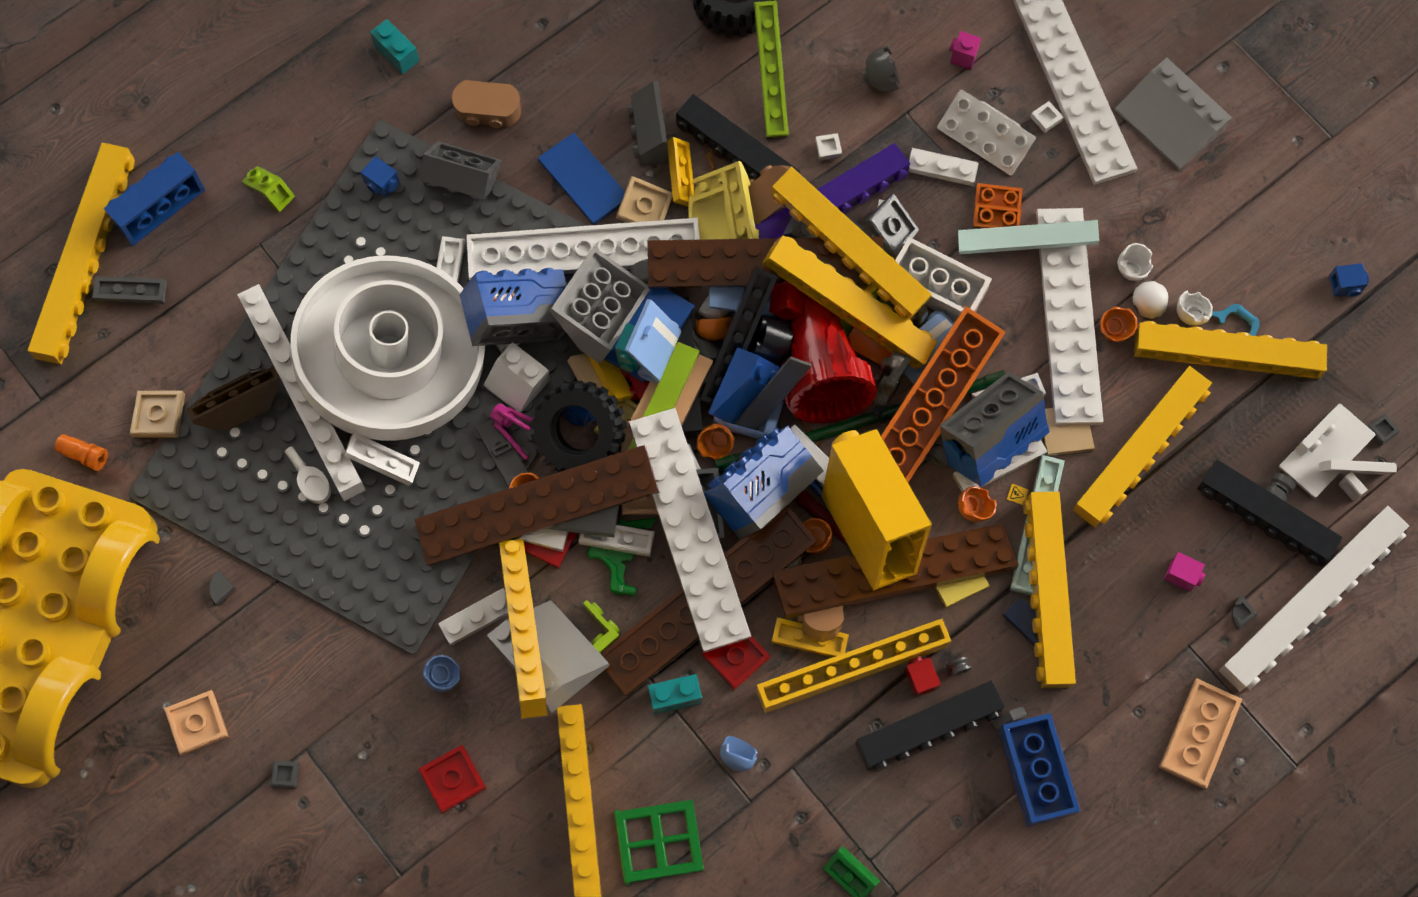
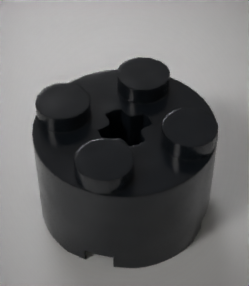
M761 315L746 351L756 354L780 367L783 361H780L782 355L787 356L791 346L793 330L788 329L791 323Z

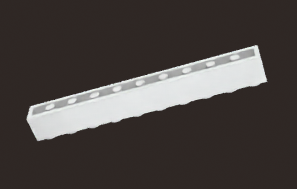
M258 284L237 294L341 497L346 501L366 491L351 460L343 456L345 449L332 424L314 410L301 392L293 370L291 345L260 285Z
M1389 506L1385 507L1218 671L1239 692L1246 687L1249 690L1252 689L1260 681L1257 676L1262 671L1268 673L1277 664L1274 659L1279 654L1284 657L1293 648L1290 643L1297 638L1300 641L1310 631L1307 627L1312 622L1315 625L1326 616L1323 611L1328 606L1331 609L1334 608L1342 600L1339 595L1344 590L1349 593L1358 584L1355 579L1360 574L1365 577L1374 568L1372 563L1376 559L1381 561L1389 554L1390 550L1388 547L1392 543L1397 545L1407 536L1404 531L1409 525Z

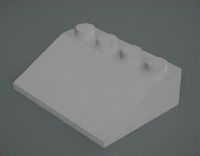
M1168 58L1151 70L1115 108V111L1178 170L1223 133L1232 119L1225 110Z
M593 247L550 309V312L577 347L600 364L611 351L622 334L626 322L629 323L650 289H648L646 283Z
M550 600L534 607L533 610L546 705L550 712L553 713L609 667L610 664ZM507 619L487 636L494 648L515 671L509 619Z

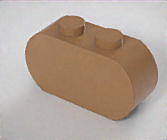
M465 80L455 87L452 94V102L457 118L471 126L510 127L518 121L521 115L519 93L511 84Z
M769 165L760 172L761 176L755 181L754 179L749 180L751 186L748 189L755 224L763 222L786 208L784 204L780 206L774 201L771 190L772 186L788 171L790 166L772 167Z
M843 606L797 616V622H802L804 634L816 641H829L835 638L841 631L844 621Z

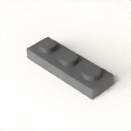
M95 276L92 298L96 302L165 304L167 281L165 279Z

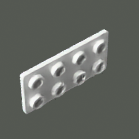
M964 90L958 92L937 126L940 131L1009 175L1014 174L1036 139L1034 135L1021 128L1020 124L989 104L979 101Z
M1338 404L1279 465V469L1312 498H1316L1339 474L1336 472H1319V463L1328 460L1351 461L1375 436V433L1342 404Z

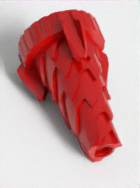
M805 294L803 315L790 319L791 330H793L791 357L808 362L812 367L782 402L787 404V408L790 409L792 415L805 422L827 423L844 420L859 414L870 406L876 398L877 389L872 369L865 360L856 357L854 349L851 347L850 338L845 335L840 318Z

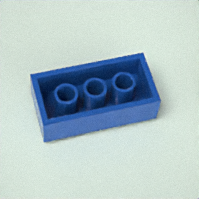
M177 152L174 155L168 156L156 169L147 172L145 177L139 182L130 185L118 198L112 199L104 207V210L116 229L134 246L202 194L205 188L195 169Z
M1051 713L1002 725L998 731L1026 826L1030 827L1074 816L1080 812Z

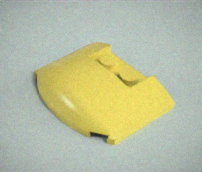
M735 162L693 179L692 184L696 185L693 197L689 196L688 212L689 218H698L700 240L759 239V229L755 228L748 189L751 184L742 162Z

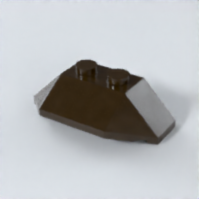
M270 366L267 369L254 370L206 393L194 405L186 409L193 425L227 431L269 410L280 386L281 379L274 366Z

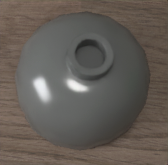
M889 46L879 48L870 53L865 62L866 69L862 70L865 83L870 82L872 88L878 92L886 93L900 89L896 65L889 56L892 54Z

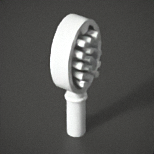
M292 446L287 448L285 453L299 472L297 484L302 494L313 503H325L331 494L330 484L326 476L319 469L306 466V463L303 462Z

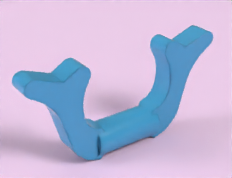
M1233 304L1222 311H1212L1211 317L1218 319L1220 325L1224 324L1229 314H1237L1249 324L1251 328L1249 335L1256 336L1260 326L1259 320L1243 308L1242 305Z

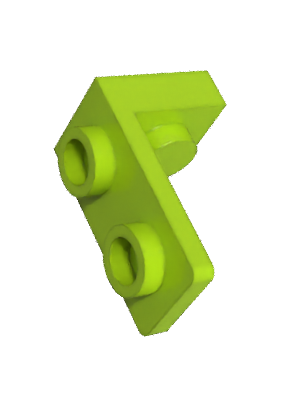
M258 166L250 170L242 180L245 186L263 194L278 212H281L295 197L280 177Z
M586 600L583 602L584 609L606 632L605 635L603 633L599 634L592 641L595 649L601 653L620 638L618 634L620 630L612 620L607 622L602 617L603 611L595 602L590 604Z

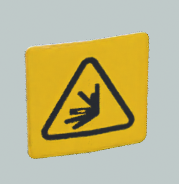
M1012 484L1007 500L1023 505L1029 490Z

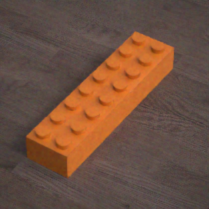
M967 306L960 312L880 435L907 483L940 435L939 425L953 415L1006 333Z

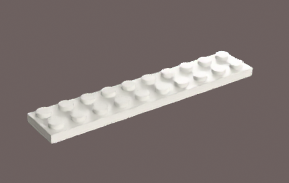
M1013 0L1093 185L1136 173L1137 166L1063 1Z
M1083 208L1037 209L1036 221L1037 224L1084 221ZM1084 245L1039 249L1055 425H1102L1103 412L1087 247Z
M698 218L467 235L469 280H471L476 272L483 270L491 272L493 275L505 269L518 274L523 269H532L539 273L544 268H553V270L563 269L564 274L576 273L593 247L623 268L630 269L635 263L648 259L647 240H700Z
M676 408L630 421L629 426L636 447L645 445L659 488V493L652 496L703 652L751 638Z

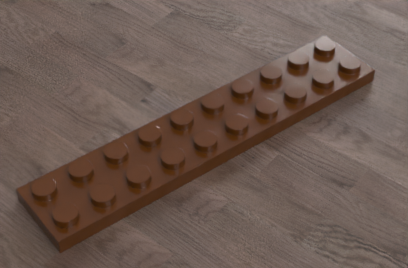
M870 237L883 249V237ZM779 238L647 240L648 289L745 287L754 265L771 271L762 265V262L774 242ZM792 238L797 242L798 246L813 252L821 262L832 265L836 272L843 277L852 279L856 285H867L859 278L860 274L854 268L851 270L843 264V258L835 252L833 254L825 247V242L821 238ZM778 276L774 285L783 283L786 280Z
M645 445L414 520L426 564L431 566L497 545L500 542L513 540L659 493V488Z
M788 505L761 530L744 537L724 553L740 604L772 580L773 571L785 569L817 543L816 538ZM683 588L679 589L600 653L610 664L605 669L626 697L699 639Z
M1002 523L927 539L917 574L874 591L854 555L773 571L772 579L784 617L787 619L834 607H844L1017 570L1019 564Z

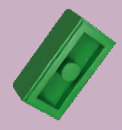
M843 846L822 868L852 897H867L880 882L870 870Z

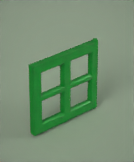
M693 800L614 811L625 885L628 886L632 882L704 871ZM684 812L687 833L663 837L660 815ZM650 817L653 839L629 843L625 821ZM689 840L692 862L668 866L664 844ZM654 846L657 868L633 871L630 849Z

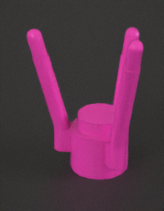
M501 403L496 405L490 414V419L495 422L493 427L503 434L523 459L527 460L528 456L504 429V426L509 427L512 423H515L529 431L531 429L530 426L515 418V416L530 423L534 419L514 410L510 406L507 408Z

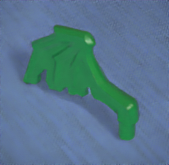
M657 518L625 522L621 519L617 522V525L637 529H651L653 524L657 522ZM590 546L586 552L589 559L601 560L610 570V591L621 596L624 594L635 597L637 587L625 585L624 572L626 566L622 562L632 561L633 556L636 554Z

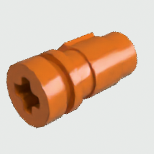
M65 434L60 435L55 442L54 449L56 452L72 460L80 461L83 466L89 467L92 470H101L107 461L108 450L93 443L88 444L85 441Z

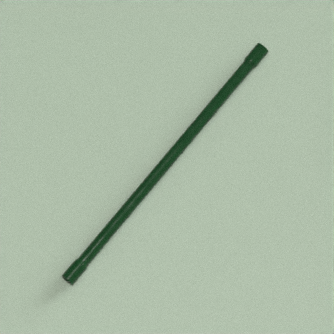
M1001 370L976 379L966 395L987 389L1006 374L1005 371ZM901 403L804 434L814 443L847 431L891 419ZM742 453L731 454L714 460L718 473L725 472L724 469L734 461L740 460Z

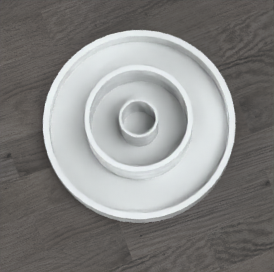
M401 256L362 258L346 263L326 274L308 291L301 301L291 330L293 370L299 388L309 404L325 420L343 431L351 434L356 433L368 439L382 441L418 437L432 432L452 420L466 406L479 384L485 353V345L472 346L460 299V293L463 291L462 286L448 274L430 264Z

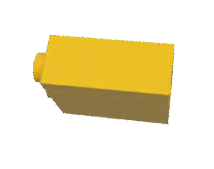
M877 429L861 435L855 430L841 434L832 443L821 497L874 591L917 574L932 524Z

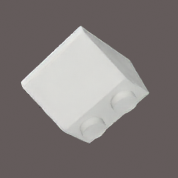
M512 342L497 358L484 383V387L508 406L522 413L550 381V374L547 368Z

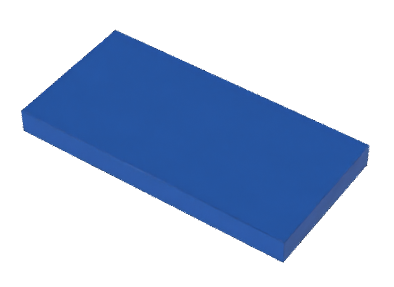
M572 133L538 157V162L592 225H596L620 207L625 191L575 133Z
M666 288L650 289L629 321V324L636 325L647 299H651L672 321L679 325L681 330L694 311L695 305ZM617 340L604 360L640 382L645 383L646 380L638 375V371H626L618 364L615 349L618 343Z

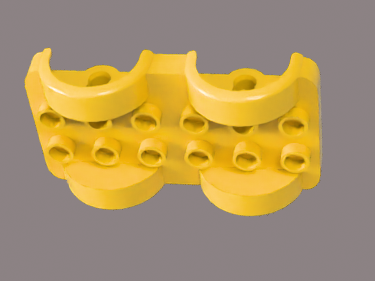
M27 469L14 470L5 477L4 481H0V779L26 788H40L60 773V768L56 766L54 761V746L59 725L67 706L83 683L89 679L100 680L101 672L99 666L111 639L120 634L121 629L116 623L115 609L118 592L125 572L142 545L148 541L158 544L160 538L157 534L158 527L155 520L144 508L134 503Z

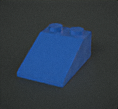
M737 347L708 414L727 423L735 424L737 419L781 367Z

